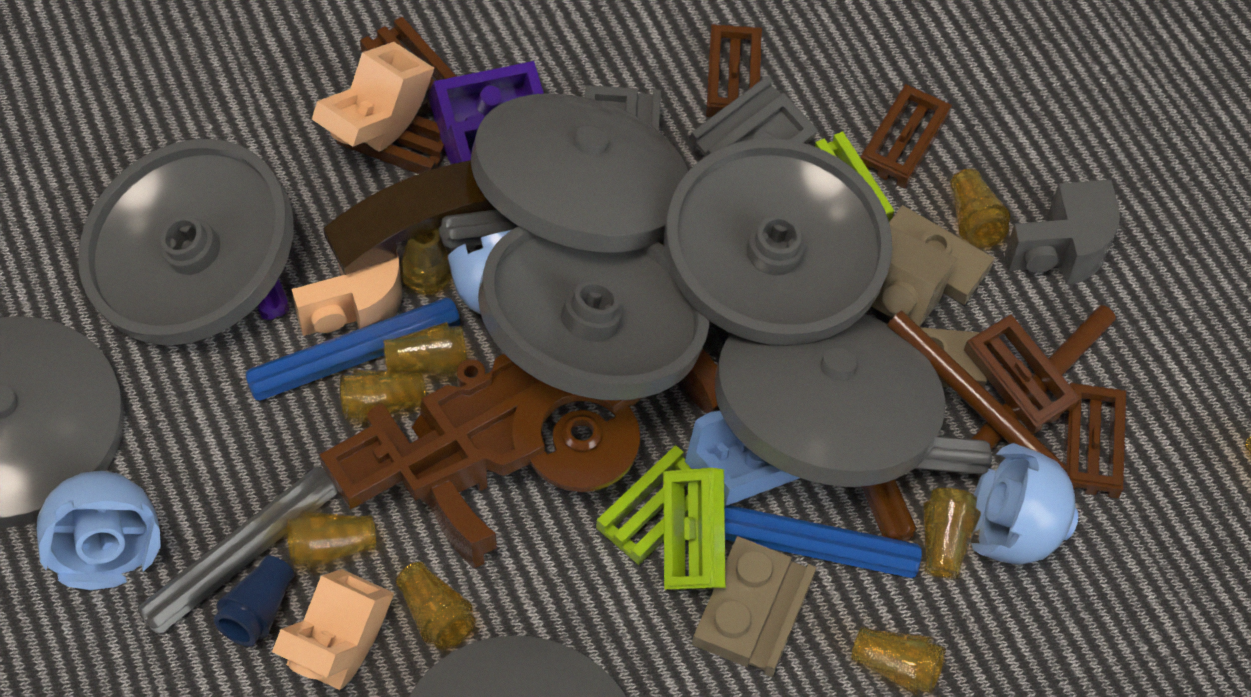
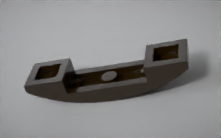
M471 160L435 168L386 187L349 208L325 226L323 230L324 236L343 273L347 275L396 258V243L438 229L445 216L496 210V208L488 201L478 187L473 176Z

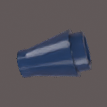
M265 556L258 567L217 602L218 612L214 616V623L217 629L231 641L243 646H253L258 639L266 638L286 589L294 578L292 568L278 557Z

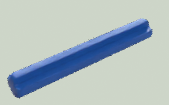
M443 298L250 368L245 372L246 381L255 400H263L457 329L460 326V316L452 299Z
M724 505L725 540L735 541L736 537L739 536L773 550L908 578L915 577L920 568L922 548L916 543L732 505Z

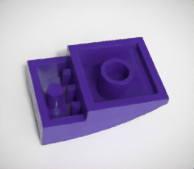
M534 61L433 81L428 99L450 164L471 160L477 130L484 117L491 110L502 103L518 97L544 94Z

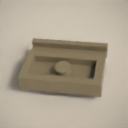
M737 536L725 563L726 588H714L693 636L692 645L745 667L752 665L765 671V675L773 678L817 567L810 564L805 567L792 562V557Z

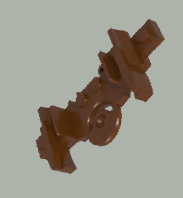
M702 349L694 367L678 383L690 399L707 414L720 411L715 395L717 365ZM505 354L495 358L492 371L485 373L484 365L480 361L468 359L460 363L457 368L458 387L445 385L421 399L420 415L411 427L419 439L410 443L384 404L380 403L368 412L367 418L370 427L319 454L322 467L350 510L402 481L415 501L420 499L429 505L450 544L471 567L476 568L485 564V553L497 549L496 533L475 515L459 492L474 485L478 491L488 488L487 469L505 476L530 464L544 480L569 491H595L614 484L630 470L638 455L640 430L635 414L630 407L642 398L601 400L568 393L528 374ZM586 401L605 407L615 416L606 422L600 415L588 410H576L565 414L558 420L553 430L555 451L549 455L546 454L541 435L542 428L548 416L557 408L571 402ZM577 426H587L592 430L593 434L587 440H578L572 436L571 431Z

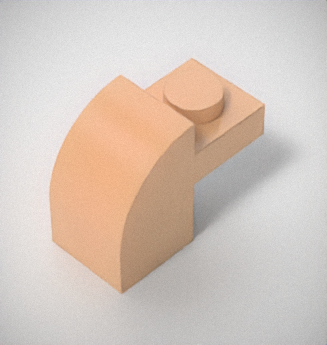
M395 42L362 52L351 88L317 101L312 120L330 131L331 136L341 143L354 147L365 142L380 152L397 140L414 119L423 102L435 68Z
M398 253L396 258L347 275L343 273L339 265L341 276L292 289L296 314L303 336L316 332L330 333L340 329L345 324L357 321L358 327L361 329L396 316L402 301Z
M343 569L322 575L304 620L281 629L272 652L288 659L286 665L294 672L311 679H317L340 690L357 673L376 640L394 593Z

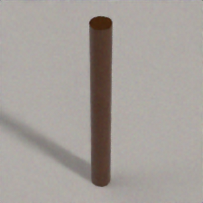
M1105 305L1098 306L1048 358L1062 376L1116 320L1114 312ZM1034 373L1032 378L1046 394L1049 390L1048 387ZM1005 403L1003 406L1020 421L1010 406ZM986 422L971 439L987 441L990 443L992 450L1003 437Z
M901 310L889 321L887 327L925 355L938 376L1009 444L1015 443L1035 450L1058 462L1064 470L1068 468L907 314Z

